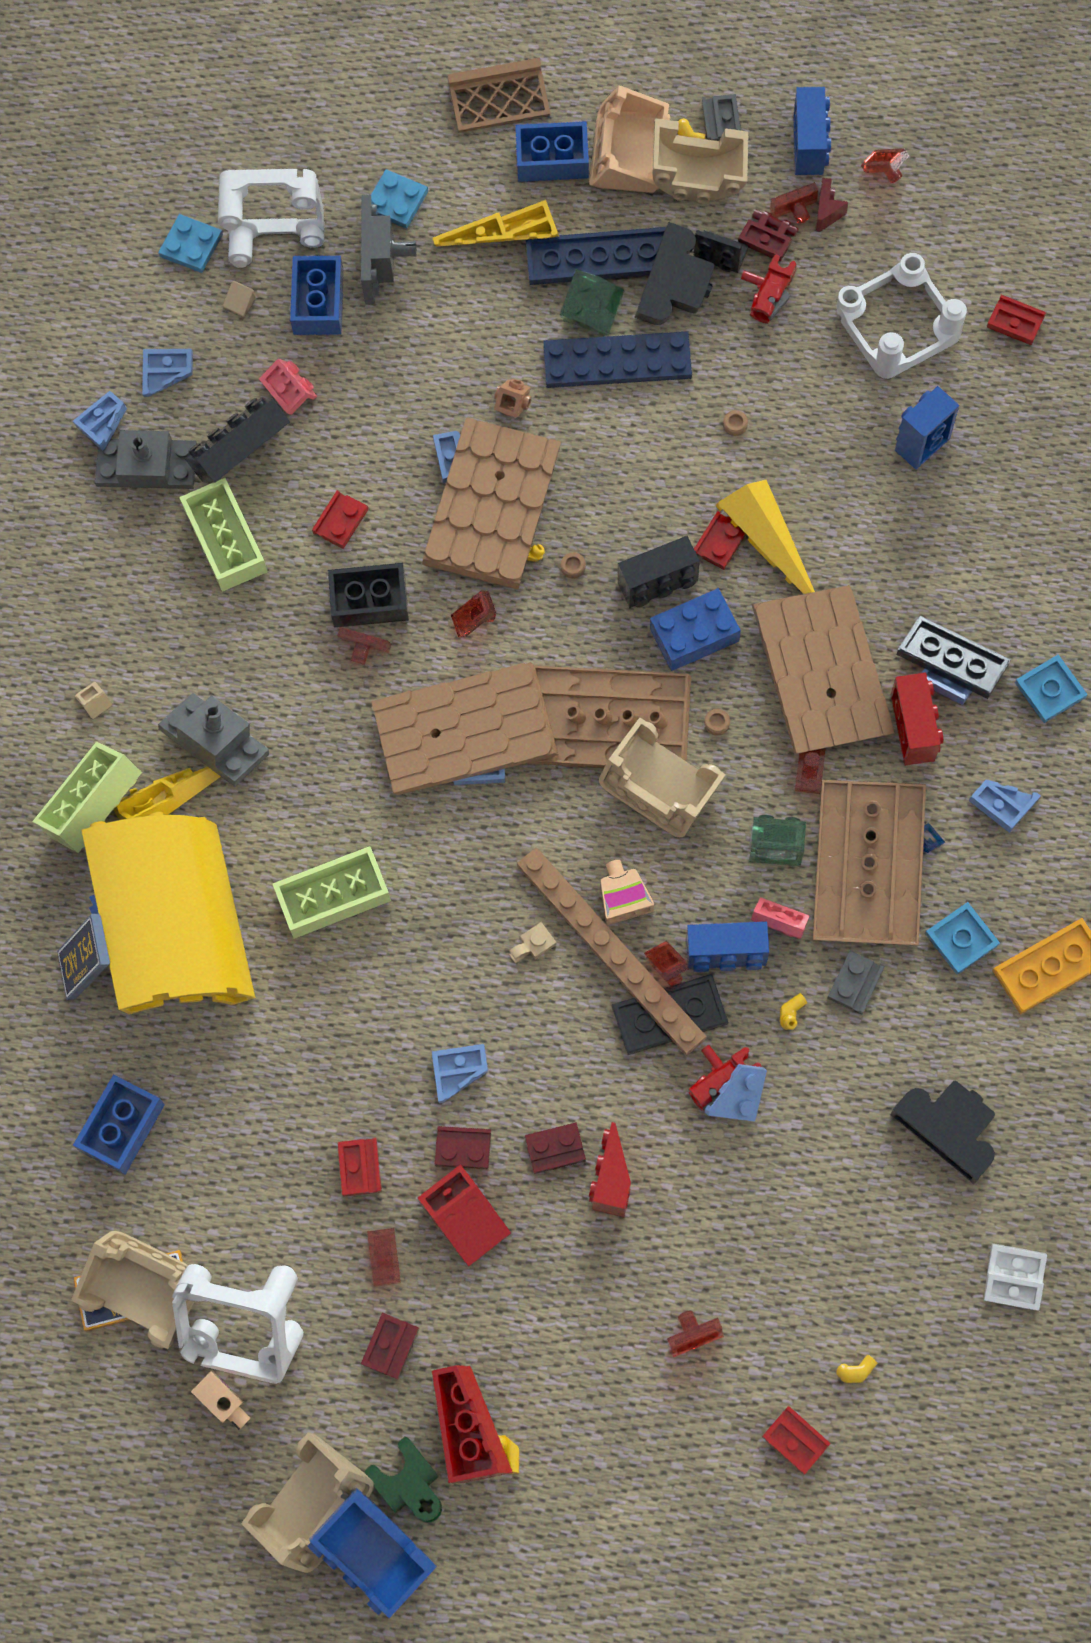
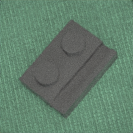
M736 94L712 96L710 99L702 97L707 140L720 141L725 128L741 131Z
M849 951L827 999L859 1012V1014H863L885 966H880L866 957Z

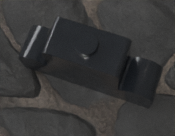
M668 222L634 318L653 325H661L668 320L672 312V306L696 314L701 307L703 298L709 297L713 286L709 281L714 270V264L690 255L695 246L696 237L688 228Z
M953 1081L933 1104L931 1103L930 1095L921 1088L911 1089L893 1108L890 1114L973 1184L977 1182L994 1160L995 1152L993 1147L985 1141H977L976 1139L993 1120L995 1112L983 1103L984 1099L976 1091H968L958 1081Z

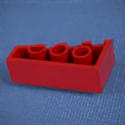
M454 1365L432 1370L448 1482L467 1483L513 1473L471 1366Z

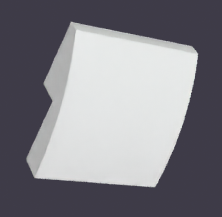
M992 1243L984 1300L1039 1311L1047 1254Z

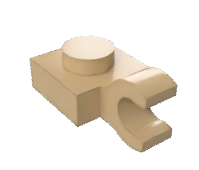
M540 922L520 936L522 944L513 947L509 951L511 953L509 956L515 964L529 954L534 959H537L556 946V941L543 923Z

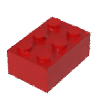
M926 672L895 677L890 696L904 766L935 762L937 754L940 753V745L944 743L942 729H937L936 720L939 719L937 705L932 704L931 696H934L933 683L928 681Z

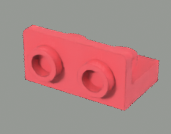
M278 358L259 380L285 412L292 415L307 398L314 400L317 395L312 390L314 386L306 378H302L298 374L300 370L292 361L286 362Z
M761 897L751 917L753 922H767L769 928L798 939L802 938L809 919L807 914Z

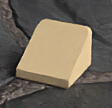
M233 281L223 308L245 317L256 299L254 290Z
M93 682L75 695V698L92 719L112 706L111 701L96 682Z

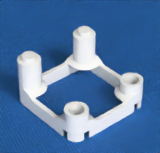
M297 169L227 170L220 174L218 223L228 230L229 233L228 261L238 268H244L252 262L253 238L261 234H297L300 236L301 244L306 247H320L324 244V209L318 179H316V174L313 171L303 169V177H297ZM285 185L288 193L292 195V205L302 210L315 207L317 218L242 220L243 198L248 194V186Z
M916 253L906 254L901 259V262L888 272L859 287L846 286L842 288L837 300V316H841V323L879 377L887 379L957 343L961 336L967 308L962 301L958 299L944 300L925 269L924 259ZM894 277L899 283L907 287L924 284L926 292L941 312L933 323V331L939 341L909 358H906L902 353L904 341L900 335L896 333L884 334L879 340L878 348L872 350L852 322L860 317L866 309V301L863 296L891 282ZM847 299L848 301H851L853 299H856L857 301L855 303L850 304L846 303L844 300Z
M196 1264L188 1265L172 1295V1298H174L172 1305L179 1348H182L180 1352L182 1357L194 1364L197 1356H201L204 1359L200 1366L269 1383H280L304 1334L297 1322L292 1320L285 1321L286 1304L298 1282V1277L294 1270L288 1266L274 1267L262 1290L245 1292L211 1284L212 1277L207 1269ZM186 1299L210 1301L256 1312L271 1319L273 1337L268 1347L262 1348L259 1351V1361L219 1352L216 1343L219 1335L217 1326L208 1320L198 1319L190 1327Z

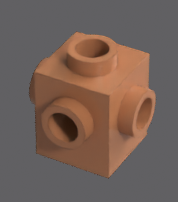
M508 379L504 384L497 387L494 397L496 400L494 410L517 418L524 410H528L532 397L529 396L531 387L524 385V382L520 380Z

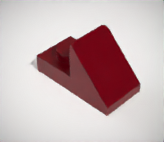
M822 178L816 232L823 231L847 214L848 202L834 200L835 189L831 188V178Z

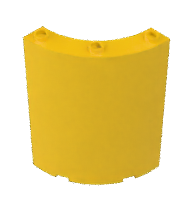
M155 812L149 816L108 823L104 821L94 822L90 825V828L82 830L97 908L102 919L114 990L120 1011L133 1014L161 1007L164 1005L163 1001L177 998L179 1003L200 1002L203 1000V997H212L213 1002L235 1005L256 998L217 824L207 820L206 817L164 815L163 812Z

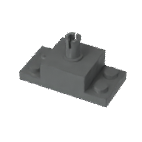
M361 195V284L365 304H375V295H379V283L394 282L395 257H417L416 241L395 242L390 215L378 216L377 204L372 203L371 195Z
M120 430L119 439H110L103 451L98 447L95 485L96 487L194 489L195 472L185 458L190 455L188 450L196 445L197 441L172 440L169 431Z
M192 693L158 724V730L234 787L269 755V749L250 736V724L212 695L206 701H203Z

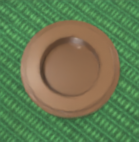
M739 410L728 412L723 420L724 430L733 436L743 434L748 426L747 416Z
M572 552L562 558L561 571L566 577L578 578L585 572L586 563L582 555Z
M721 709L709 711L704 720L705 729L712 735L724 734L730 726L729 715Z

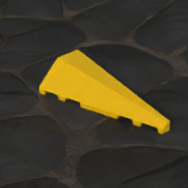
M544 200L502 217L498 212L433 237L435 246L438 247L559 237L548 204Z
M767 479L746 484L716 504L719 511L723 509L731 517V523L735 528L739 526L749 536L748 541L773 568L777 566L786 575L785 580L789 584L793 583L803 594L815 592Z
M207 766L195 772L188 768L155 780L153 784L139 791L137 788L130 789V795L122 798L113 811L119 820L149 816L155 812H163L164 815H169L221 776Z

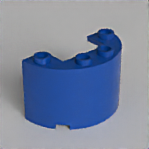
M358 1488L309 1538L310 1543L307 1546L318 1558L324 1555L322 1559L333 1570L339 1567L345 1573L342 1578L350 1587L355 1589L358 1586L365 1592L370 1599L367 1605L378 1616L383 1612L388 1618L398 1610L437 1567Z

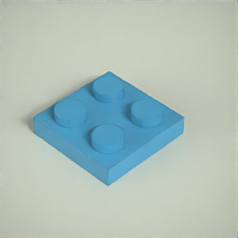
M386 169L371 194L372 203L377 204L378 216L390 215L391 223L407 229L426 197L428 187Z
M179 214L158 253L161 258L203 273L223 233L218 228Z
M1059 654L1015 681L1016 686L1043 723L1084 700L1088 695Z
M968 902L925 932V935L956 975L1000 944Z

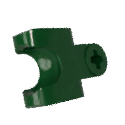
M404 1436L398 1442V1448L405 1458L404 1468L399 1474L394 1476L385 1475L375 1465H370L364 1472L374 1482V1487L395 1513L407 1505L419 1520L431 1523L436 1521L442 1512L440 1500L429 1487L439 1476L411 1440ZM424 1501L427 1503L434 1502L431 1505L433 1511L430 1514L426 1511L421 1513Z

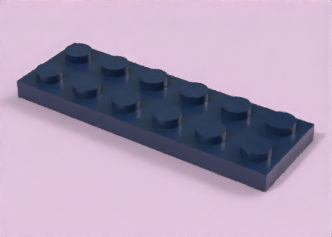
M666 227L526 239L529 285L649 276Z
M688 331L543 340L546 388L692 379Z

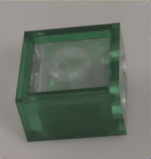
M771 815L754 817L750 836L749 862L801 867L805 846L806 821H801L796 817H787L785 820L774 819V816Z

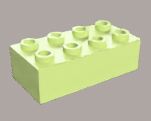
M226 478L179 497L222 592L268 572L260 550Z
M96 742L32 822L51 839L79 853L85 847L82 830L90 828V825L94 822L105 821L111 811L118 806L126 792L136 783L142 772L125 755Z
M370 846L273 883L294 939L391 901Z

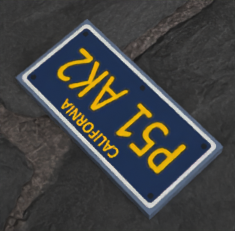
M91 914L57 951L67 1000L76 999L110 964L100 914Z

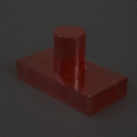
M905 148L878 149L862 163L861 167L866 173L884 172L889 182L895 183L902 177L899 167L909 155Z
M816 183L808 184L772 198L770 204L772 216L777 218L792 212L797 223L806 222L810 218L806 206L817 202L819 189Z
M481 590L451 614L458 637H467L484 622H493L496 617V610L489 591Z
M343 627L339 628L337 635L341 640L355 643L350 661L365 665L370 648L389 653L392 645L388 640Z
M826 748L799 753L795 791L813 794L821 793Z
M668 941L644 953L647 961L668 985L679 984L683 979L681 973L689 970L686 961Z
M395 1229L368 1231L374 1287L401 1283Z
M689 1310L678 1316L683 1332L667 1338V1342L672 1356L676 1357L720 1339L724 1335L718 1317L699 1325L693 1311Z

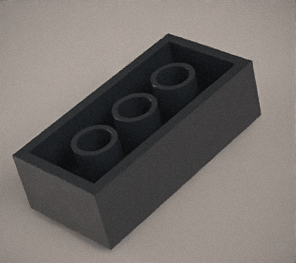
M262 397L260 399H252L244 406L246 408L244 412L233 414L226 420L227 425L221 430L216 428L207 435L208 440L202 445L197 443L188 450L190 455L185 460L202 482L215 483L290 423L273 398L264 399Z

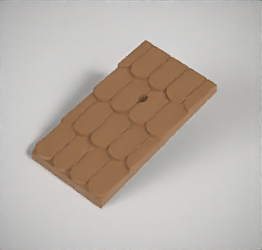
M466 417L425 549L422 565L519 590L561 441Z
M850 585L751 604L795 754L895 733ZM828 689L831 691L830 697L826 694Z
M531 662L517 664L493 672L487 671L449 683H440L412 692L406 691L371 701L386 758L392 790L396 795L558 756L535 665Z
M535 665L558 756L528 764L604 768L608 759L639 718L652 723L656 727L658 732L657 743L686 761L691 676L689 674Z
M822 780L813 940L919 945L926 784ZM874 831L876 837L870 840L867 838L866 833Z

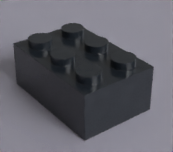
M688 535L618 563V585L629 608L645 606L651 599L656 597L665 598L676 589L681 587L682 589H687L695 585L699 577L700 561Z
M403 563L328 570L331 617L334 628L409 621Z

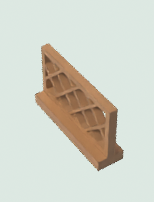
M540 58L447 74L458 133L550 116ZM538 78L539 86L534 92L524 86L527 80ZM512 83L517 87L512 96L501 90L505 84ZM488 87L494 91L489 100L478 94L482 88ZM520 90L531 96L525 105L515 99ZM465 91L471 97L466 104H463L457 100L456 93ZM498 94L508 100L502 109L492 103ZM475 98L485 104L480 113L469 108ZM534 99H537L543 103L544 110L535 112L529 106ZM511 103L522 109L518 115L511 116L505 112ZM488 107L499 113L493 120L483 117ZM466 111L476 117L471 124L462 125L461 117Z

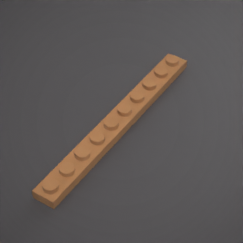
M537 847L517 862V867L686 1056L707 1039V1036Z

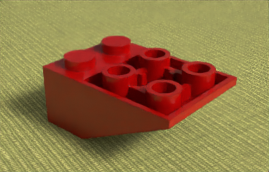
M612 1122L610 1130H604L601 1150H605L604 1156L598 1155L595 1176L599 1177L597 1182L592 1181L589 1202L593 1203L594 1211L624 1218L631 1192V1181L616 1123Z
M461 1164L417 1198L420 1205L468 1267L511 1234L508 1227Z

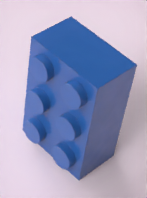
M796 87L793 112L795 175H823L824 167L829 166V153H831V138H829L831 121L830 117H828L830 97H825V87Z
M587 121L515 125L518 182L589 178Z
M293 256L290 312L293 335H342L344 269L341 256Z
M939 386L931 392L929 390L920 397L919 403L915 407H908L901 415L902 422L898 428L899 434L896 438L895 451L914 469H918L950 440L960 405Z
M719 588L650 618V631L671 671L740 641L741 630Z
M767 922L687 925L686 948L688 969H693L694 972H707L709 968H720L721 971H733L736 967H746L747 970L762 969V966L767 965L769 956Z
M113 1074L73 1146L87 1156L126 1175L165 1104L159 1097Z

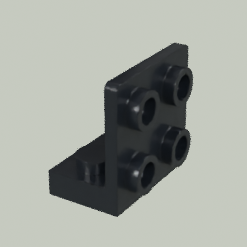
M696 230L693 256L711 262L725 272L739 273L749 245L705 230L703 232Z

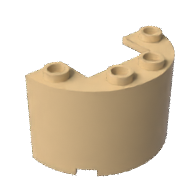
M655 118L652 176L655 184L662 191L673 196L675 200H692L706 204L712 200L738 194L746 185L748 174L747 131L725 128L720 141L676 135L678 132V121Z

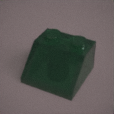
M576 269L560 317L564 322L609 336L625 290L599 276Z

